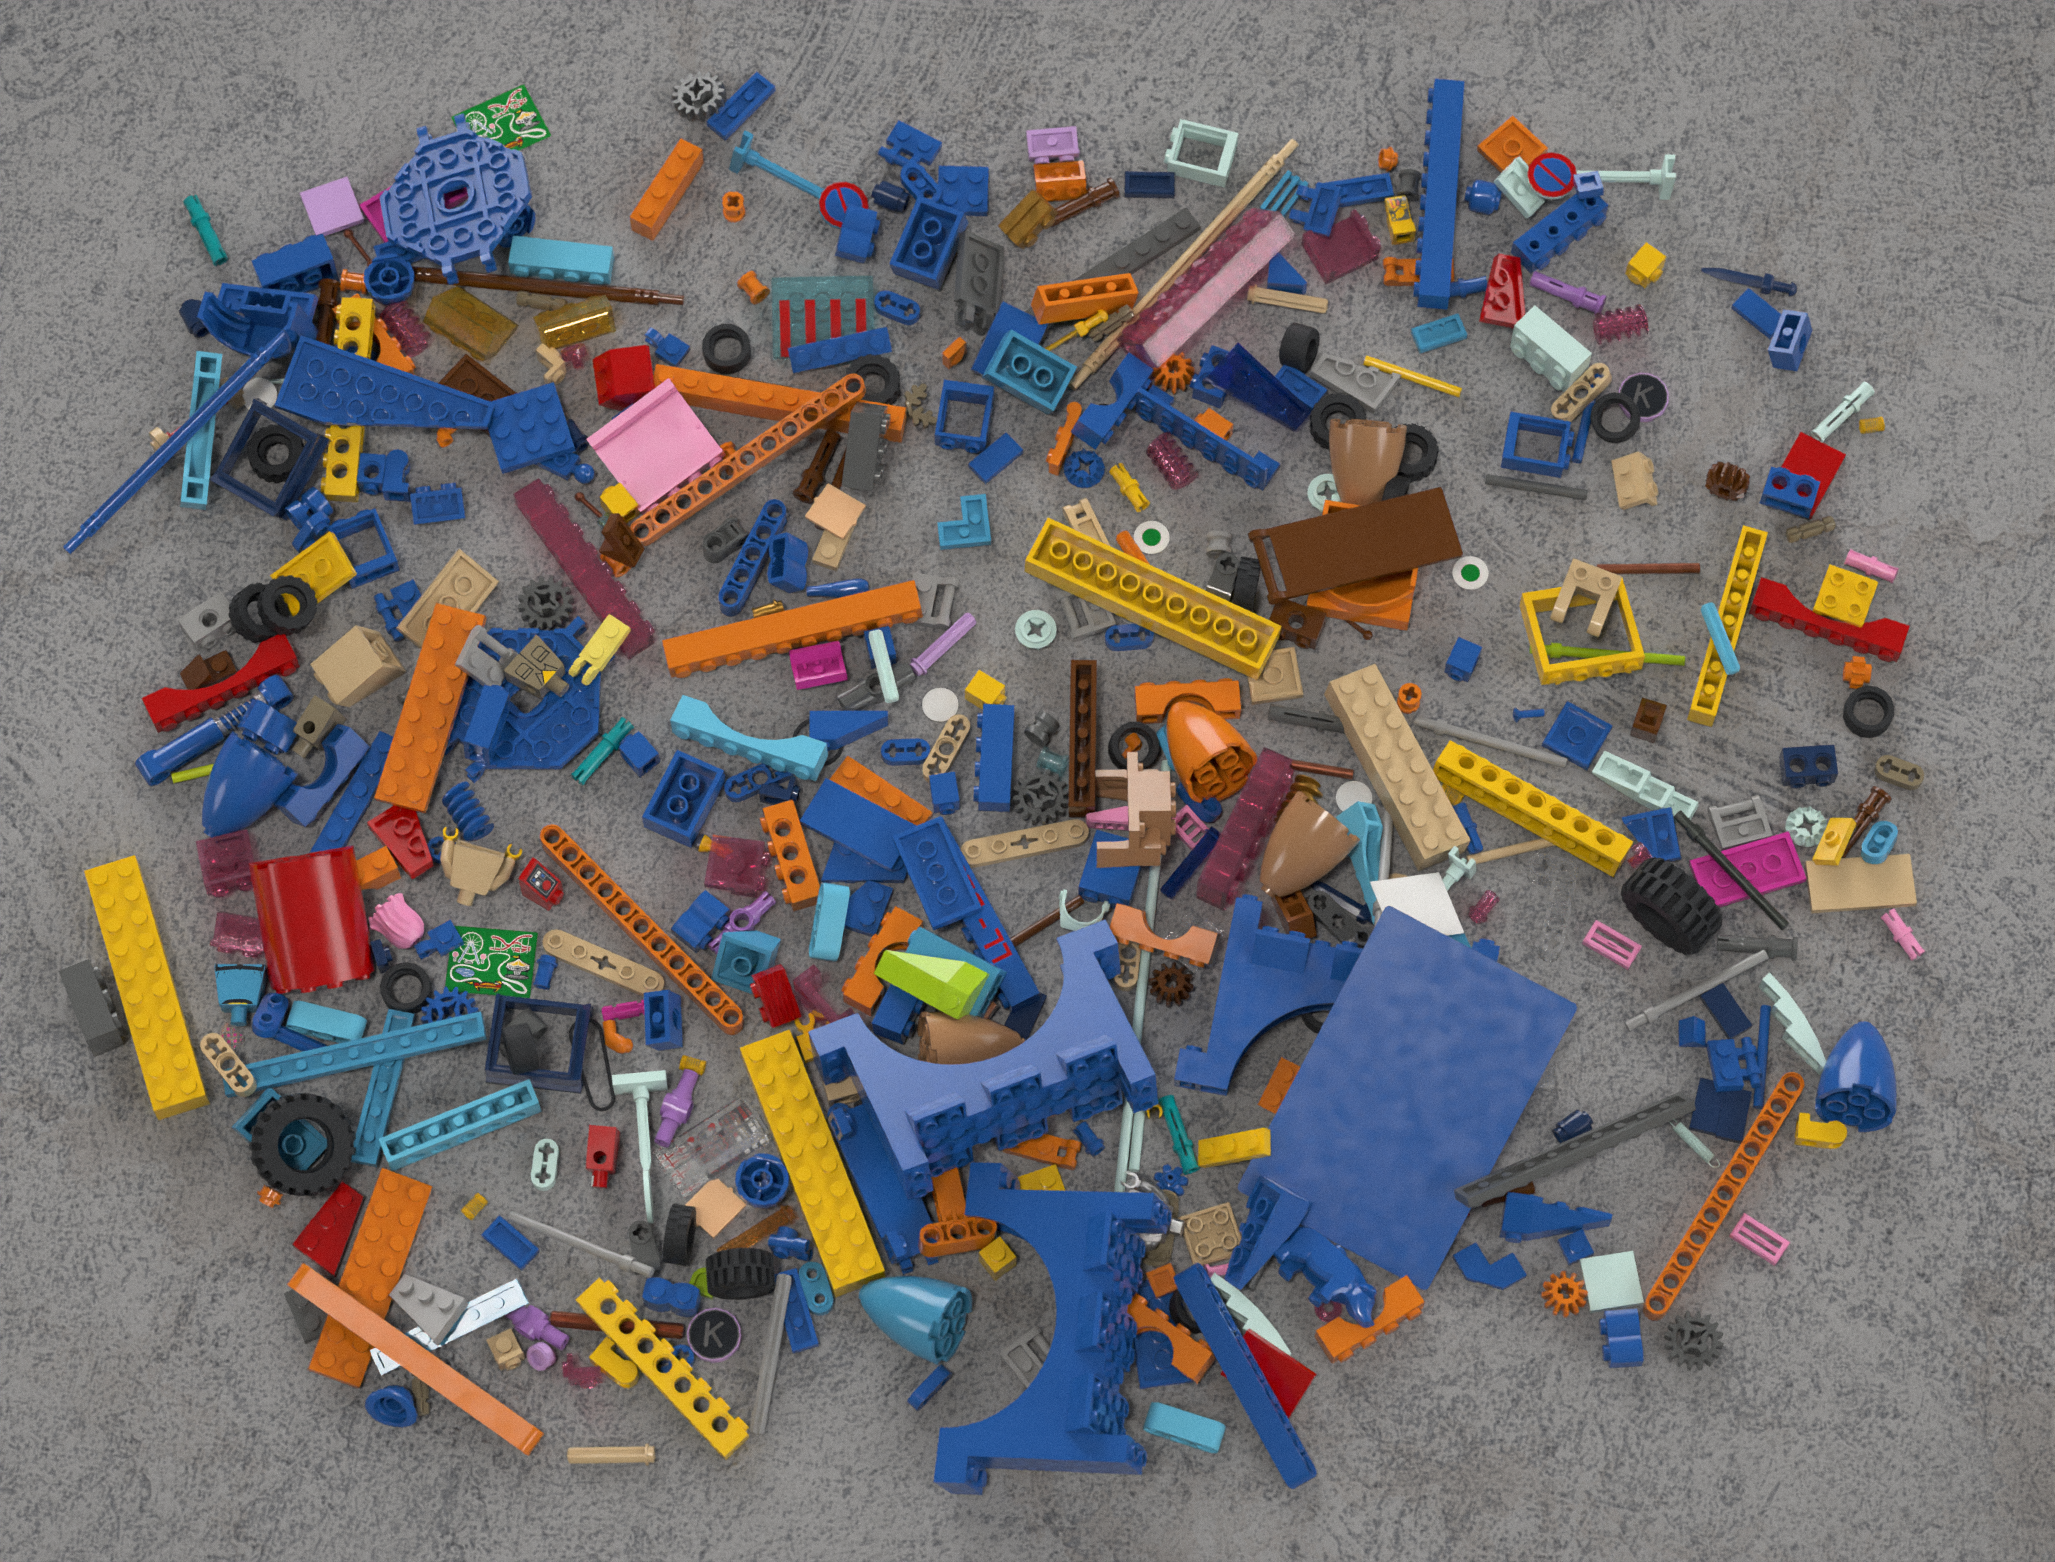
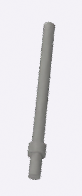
M1417 715L1414 725L1433 730L1434 734L1444 736V734L1562 768H1565L1568 758L1447 724L1448 721L1437 719L1436 721Z
M1386 810L1383 813L1378 881L1389 879L1393 820ZM1377 898L1373 903L1372 912L1375 917L1374 927L1382 914Z
M1763 949L1654 1007L1651 1005L1643 1009L1641 1014L1624 1022L1627 1030L1630 1032L1645 1023L1651 1024L1659 1019L1658 1016L1769 959L1768 955Z
M512 1211L509 1215L508 1220L510 1222L619 1265L621 1270L629 1273L633 1271L648 1278H651L654 1273L653 1267L638 1262L637 1258L628 1254L623 1256L515 1211Z

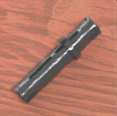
M1270 704L1268 720L1316 728V731L1324 729L1344 734L1345 730L1338 716L1325 714V711L1320 710L1317 713Z

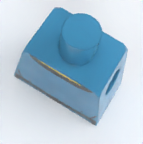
M215 964L218 1001L222 1012L231 1013V1025H247V1013H256L264 997L268 980L266 965Z

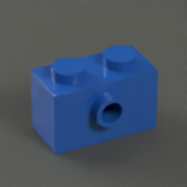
M890 984L872 1021L874 1034L903 1045L906 1037H911L915 1028L914 1020L917 1014L920 1015L924 1011L926 1003Z

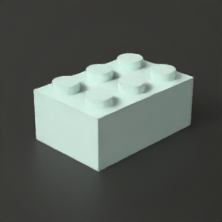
M1533 306L1514 325L1510 344L1513 353L1530 363L1531 368L1537 374H1543L1549 379L1550 384L1556 390L1565 392L1588 369L1592 353L1538 307Z

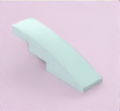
M1607 751L1603 752L1592 771L1593 775L1652 811L1671 807L1673 815L1681 810L1691 820L1699 807L1697 801L1675 792L1674 786L1652 777L1650 771Z
M1768 973L1762 979L1759 988L1775 1003L1771 1014L1786 1028L1782 1039L1821 1075L1826 1060L1818 1039L1806 1017L1789 993L1771 973Z
M1214 1272L1210 1279L1221 1294V1297L1228 1301L1225 1306L1230 1315L1245 1324L1241 1335L1244 1336L1250 1328L1291 1356V1352L1283 1339L1262 1312L1237 1288Z

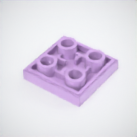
M348 177L300 193L315 235L323 233L324 236L364 223Z

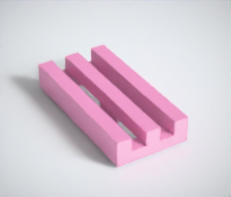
M1597 920L1582 942L1583 945L1627 970L1642 947ZM1599 930L1633 950L1632 953L1597 934L1595 931ZM1591 938L1607 946L1608 948L1614 950L1615 952L1621 954L1622 956L1626 957L1627 960L1617 955L1616 953L1610 951L1609 949L1605 948L1604 946L1598 944L1597 942L1591 940Z
M1745 1213L1729 1236L1773 1266L1777 1264L1790 1244L1789 1241ZM1743 1224H1748L1781 1246L1780 1249L1744 1227ZM1740 1231L1741 1233H1743V1234L1746 1235L1747 1237L1751 1238L1752 1240H1754L1755 1242H1757V1243L1760 1244L1761 1246L1765 1247L1766 1249H1768L1769 1251H1771L1772 1253H1774L1775 1256H1773L1772 1254H1770V1253L1767 1252L1766 1250L1762 1249L1761 1247H1759L1758 1245H1756V1244L1753 1243L1752 1241L1748 1240L1747 1238H1745L1744 1236H1742V1235L1739 1234L1738 1232Z

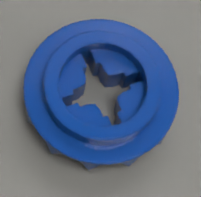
M1084 448L1081 451H1073L1066 458L1064 464L1066 479L1072 485L1079 488L1095 486L1101 481L1105 471L1102 457H1099L1095 451H1087ZM1079 461L1084 465L1091 464L1089 466V474L1084 470L1079 471Z

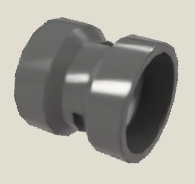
M1039 711L1035 716L1034 724H1029L1025 728L1024 734L1036 745L1044 747L1049 741V735L1056 733L1060 725L1050 714Z

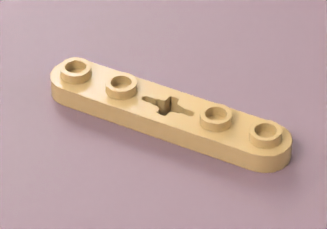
M1073 819L966 841L960 850L970 868H976L1080 847L1087 842L1089 829L1083 821ZM1022 838H1026L1027 842H1032L1028 844L1027 849H1023L1022 845H1017L1021 843Z
M551 930L543 938V947L548 955L644 997V993L661 991L665 988L664 979L658 972L562 930ZM593 957L601 962L604 959H608V964L616 969L604 967L603 970H600L599 964L591 959Z

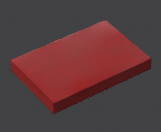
M1800 432L1781 467L1788 469L1791 473L1800 476L1809 475L1815 480L1820 481L1809 516L1812 519L1846 454ZM1773 484V487L1776 489H1784L1780 484ZM1797 492L1801 497H1808L1806 492Z
M1249 1328L1243 1338L1289 1419L1317 1374ZM1222 1370L1220 1374L1227 1379L1224 1371Z

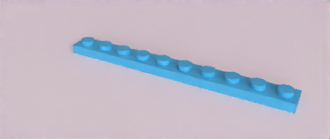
M480 1011L250 1063L245 1066L257 1082V1087L254 1091L257 1092L267 1088L279 1087L487 1040L484 1017ZM239 1074L235 1077L243 1088L248 1085ZM223 1079L225 1095L228 1098L238 1096Z

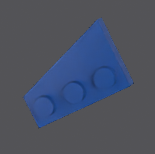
M834 842L821 878V883L867 882L868 880L876 883H905L908 873L901 857L892 872Z

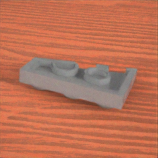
M1324 353L1311 369L1309 376L1337 393L1352 396L1353 399L1359 401V404L1365 410L1374 414L1399 382L1401 374L1392 372V375L1380 372L1379 368L1372 366L1365 368L1355 365L1354 361Z
M406 1274L402 1276L389 1294L401 1310L431 1338L437 1347L468 1306L465 1298Z

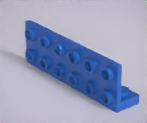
M1152 385L1148 392L1143 388L1138 389L1136 412L1141 419L1155 423L1167 435L1172 434L1176 436L1183 445L1200 451L1202 456L1211 462L1216 461L1229 474L1240 476L1250 487H1257L1263 491L1279 470L1280 463L1261 451H1258L1253 458L1171 407L1174 397L1155 385Z
M863 1104L843 1111L842 1107L832 1110L828 1121L891 1264L894 1265L921 1254L918 1249L920 1231L925 1225L932 1224L921 1197L907 1199ZM927 1238V1239H925V1241L928 1242V1243H936V1242H937V1241H936L935 1239H933V1238Z

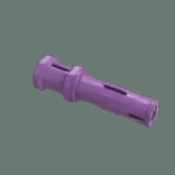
M1537 271L1533 273L1530 280V286L1573 303V306L1577 309L1581 307L1594 312V316L1597 317L1600 315L1607 298L1606 295L1599 296L1587 291V288L1584 286L1578 289Z

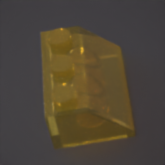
M460 286L433 296L422 321L433 332L442 334L453 345L463 348L474 359L486 361L496 356L519 326Z
M606 295L591 296L586 301L576 304L568 303L560 309L553 311L545 310L533 317L540 345L543 343L549 349L551 347L556 350L616 332L613 310Z

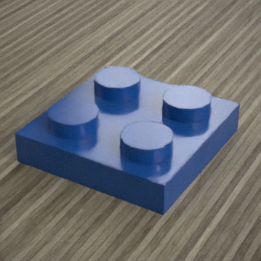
M939 166L938 185L941 188V198L938 204L964 212L965 216H987L989 167Z

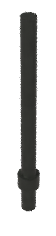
M1681 810L1674 815V819L1687 831L1686 835L1693 842L1697 841L1783 931L1790 923L1703 834L1705 831L1698 823L1694 824Z

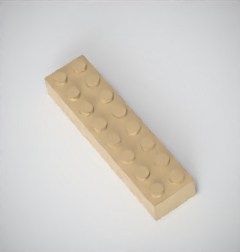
M1376 664L1330 681L1324 695L1335 716L1340 718L1346 737L1384 808L1392 817L1393 824L1418 871L1449 859L1448 853L1454 846L1459 849V855L1464 853L1471 840Z

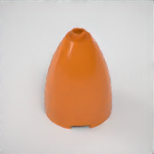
M1187 701L1176 702L1171 706L1166 725L1169 753L1178 778L1190 798L1198 803H1201L1204 800L1203 798L1208 800L1211 797L1221 801L1239 791L1250 780L1248 774L1252 767L1257 765V755L1245 738L1225 719L1205 707Z

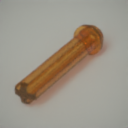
M781 1205L779 1206L780 1210L720 1246L716 1252L733 1248H749L778 1230L780 1226H784L787 1223L793 1224L792 1220L796 1219V1216L789 1205L784 1207Z

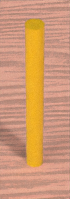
M1367 355L1363 363L1365 366L1379 368V371L1391 375L1392 372L1401 374L1400 378L1458 398L1462 391L1461 387Z

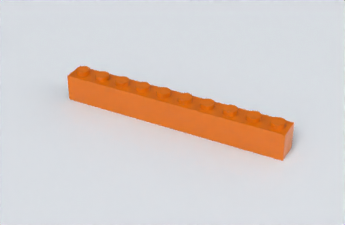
M656 364L653 375L655 388L669 378L689 406L774 421H781L820 394V392ZM830 397L826 401V405L835 407L839 404L840 400L837 397ZM866 400L858 401L888 406L887 414H891L889 429H887L883 439L902 443L907 420L906 407ZM855 404L819 429H830L836 432L848 433L850 415ZM815 411L808 412L805 420L809 422L815 421L818 418V413Z
M912 580L662 640L671 678H684L693 672H709L718 666L726 664L734 666L740 664L743 660L751 658L759 660L765 658L768 654L776 652L784 654L793 648L814 646L818 642L826 640L834 642L842 639L843 636L851 634L860 636L867 630L886 626L891 628L893 624L902 622L910 624L916 622L918 618H922L923 615L915 581Z

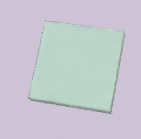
M1633 1251L1580 1259L1582 1278L1585 1282L1584 1287L1588 1291L1587 1302L1590 1313L1643 1305L1644 1301Z

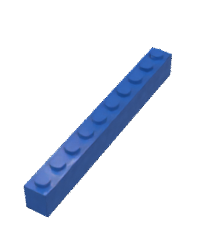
M1435 79L1434 87L1428 89L1427 103H1432V109H1427L1426 124H1430V131H1425L1424 145L1429 146V150L1424 152L1423 167H1427V173H1422L1421 188H1425L1426 191L1425 195L1420 197L1419 210H1424V217L1419 216L1418 231L1423 233L1422 238L1417 239L1416 253L1421 254V260H1416L1415 275H1419V282H1414L1413 297H1418L1417 307L1448 309L1465 81Z

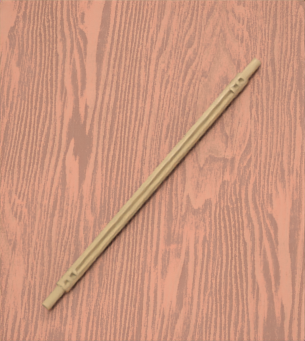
M1290 139L1277 155L1273 154L1132 309L1134 318L1128 322L1123 321V325L1112 331L1082 364L1083 368L1068 384L1072 390L1076 391L1090 374L1094 375L1285 165L1284 161L1298 147V143L1294 139Z

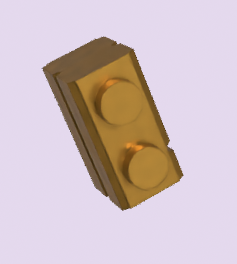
M1032 189L1000 222L998 227L1018 247L1022 249L1025 247L1029 248L1038 240L1037 235L1043 229L1046 230L1054 224L1056 220L1054 217L1058 212L1041 194Z

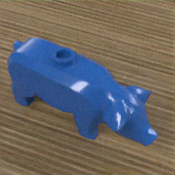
M1298 1227L1291 1234L1289 1240L1285 1241L1273 1254L1281 1265L1278 1271L1279 1275L1289 1282L1293 1275L1302 1271L1305 1278L1315 1286L1313 1292L1308 1297L1314 1306L1319 1308L1321 1304H1328L1330 1301L1342 1303L1345 1305L1348 1314L1363 1328L1373 1326L1374 1322L1371 1312L1375 1304L1377 1290L1366 1282L1361 1270L1347 1257L1345 1250L1340 1245H1334L1312 1227Z

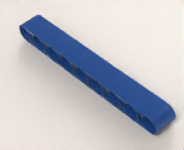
M1195 1263L1175 1275L1174 1282L1285 1483L1289 1488L1295 1489L1316 1477L1317 1471L1204 1267L1200 1263Z

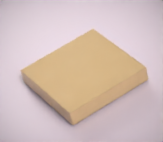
M1295 647L1273 650L1258 680L1247 676L1252 705L1303 698Z

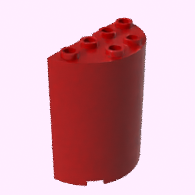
M354 845L248 863L271 989L275 990L278 994L291 992L292 989H300L301 993L316 991L318 986L327 985V989L341 987L344 981L354 978L355 980L371 978L370 973L376 969Z

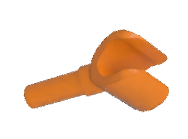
M440 428L437 432V441L440 447L449 446L453 442L451 434L458 429Z
M1136 733L1130 734L1125 739L1128 748L1121 755L1126 759L1127 752H1137L1142 748V741Z

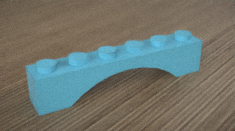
M196 352L189 418L219 389L222 354ZM216 414L186 444L180 507L206 510Z
M682 695L670 719L672 733L681 739L689 738L705 747H715L729 755L745 757L752 763L769 765L776 771H786L795 774V776L803 780L810 779L816 781L828 757L827 743L804 735L780 740L758 739L743 735L722 723L706 702Z
M1357 801L1336 818L1348 828V836L1351 833L1360 839L1348 855L1352 860L1356 871V878L1361 885L1364 900L1368 905L1374 925L1375 917L1372 912L1376 896L1370 882L1378 881L1380 841L1383 825L1375 804Z

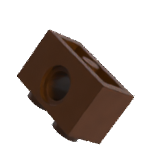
M1285 600L1274 605L1269 620L1282 626L1278 640L1283 641L1286 639L1294 642L1296 646L1302 649L1311 648L1315 650L1326 622L1327 613ZM1292 622H1298L1302 625V627L1295 629L1292 628L1289 624Z

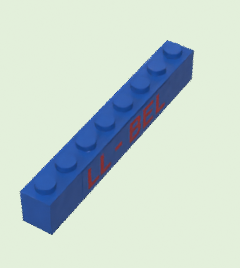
M941 817L982 907V911L960 920L963 925L961 932L967 943L972 941L976 949L973 951L974 955L1007 972L998 989L1000 994L997 997L1004 1009L1008 1008L1013 1014L1039 1001L1040 992L943 817Z

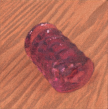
M408 301L389 305L380 313L379 317L389 328L390 333L398 340L406 355L415 357L421 354L428 346L427 341L430 339L431 333L429 331L424 332L425 325L422 323L418 324L420 318L413 316L415 312L412 308L407 309L409 306Z
M1640 304L1635 305L1634 310L1631 306L1625 307L1624 312L1621 308L1616 309L1614 313L1608 310L1605 312V316L1599 312L1596 313L1595 319H1593V330L1598 345H1601L1602 337L1604 336L1607 342L1610 343L1612 335H1615L1617 340L1620 341L1623 332L1627 339L1631 338V331L1633 330L1637 337L1641 336L1642 328H1644L1647 334L1649 332L1647 315Z
M1165 432L1150 443L1146 454L1149 458H1152V463L1157 466L1159 473L1163 474L1164 480L1169 482L1170 488L1174 490L1180 489L1194 481L1199 472L1197 470L1190 473L1194 467L1193 463L1185 464L1188 456L1182 455L1179 457L1183 451L1182 448L1177 447L1173 449L1177 441L1175 439L1168 441L1171 433Z

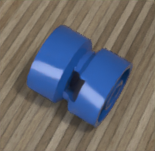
M313 486L301 495V501L294 500L284 508L287 516L299 531L315 513L323 511L327 516L333 513L329 502Z

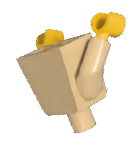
M447 827L443 829L444 842L442 843L440 856L445 877L451 880L450 886L460 889L457 902L466 906H472L475 893L486 896L488 891H495L505 883L511 875L515 861L522 854V849L520 848L517 855H512L510 853L512 844L508 845L505 853L458 840L457 828L454 836L446 835Z

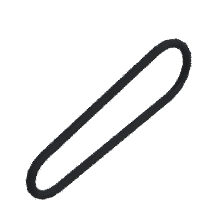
M590 1018L589 1022L596 1025L599 1030L611 1092L610 1104L606 1107H598L594 1104L583 1070L582 1081L590 1105L595 1110L606 1111L615 1103L612 1076L603 1029L596 1020ZM575 1022L571 1025V1028L569 1030V1040L571 1046L573 1042V1030L575 1028Z

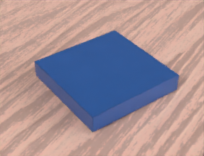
M1567 701L1542 742V746L1561 757L1568 758V761L1588 770L1613 725Z

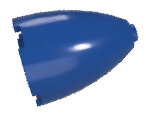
M232 731L221 748L208 778L202 806V825L206 828L204 833L214 840H217L219 837L225 839L250 826L274 806V803L296 779L298 773L289 766L285 767L277 757L245 737L243 740L240 739L238 734Z
M1861 1021L1854 1024L1842 1035L1828 1056L1817 1088L1815 1111L1826 1123L1839 1121L1846 1125L1858 1127V1132H1871L1883 1129L1892 1123L1897 1107V1085L1892 1058L1883 1037L1871 1023Z

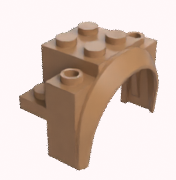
M1127 752V770H1095V797L1128 802L1129 840L1097 842V868L1160 866V855H1166V846H1170V835H1176V821L1171 819L1176 817L1175 799H1171L1175 798V782H1170V771L1143 769V763H1138V752Z

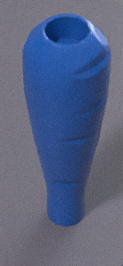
M862 578L842 580L818 586H807V596L841 598L869 591L868 581Z

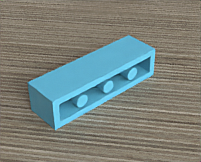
M513 236L508 264L510 274L519 277L536 276L549 280L554 278L569 282L581 281L589 282L590 284L610 285L614 264V251L612 246Z

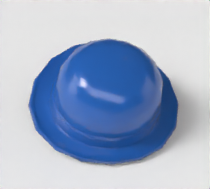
M389 1385L372 1392L366 1398L365 1408L368 1414L374 1420L384 1425L407 1427L413 1425L417 1419V1412L413 1405V1396L403 1386Z

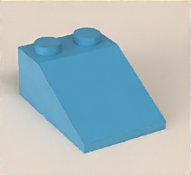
M267 1088L231 1128L246 1142H251L252 1134L250 1132L252 1126H255L258 1121L256 1119L260 1112H264L267 1109L266 1106L279 1100L281 1096L272 1088ZM305 1119L295 1120L286 1125L278 1139V1152L281 1159L288 1166L297 1170H306L327 1148V1139Z

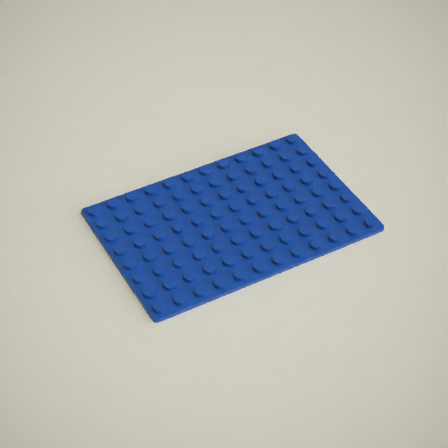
M1392 906L1385 907L1268 1128L1270 1130V1156L1251 1160L1238 1184V1190L1250 1196L1260 1175L1272 1180L1310 1202L1306 1216L1300 1222L1301 1225L1316 1229L1327 1239L1400 1278L1407 1275L1413 1285L1422 1290H1427L1471 1208L1455 1199L1454 1189L1490 1174L1577 1010V1005Z

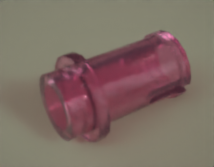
M1486 890L1475 906H1470L1469 918L1477 924L1485 922L1489 912L1500 901L1499 897L1493 899L1496 894L1491 890Z

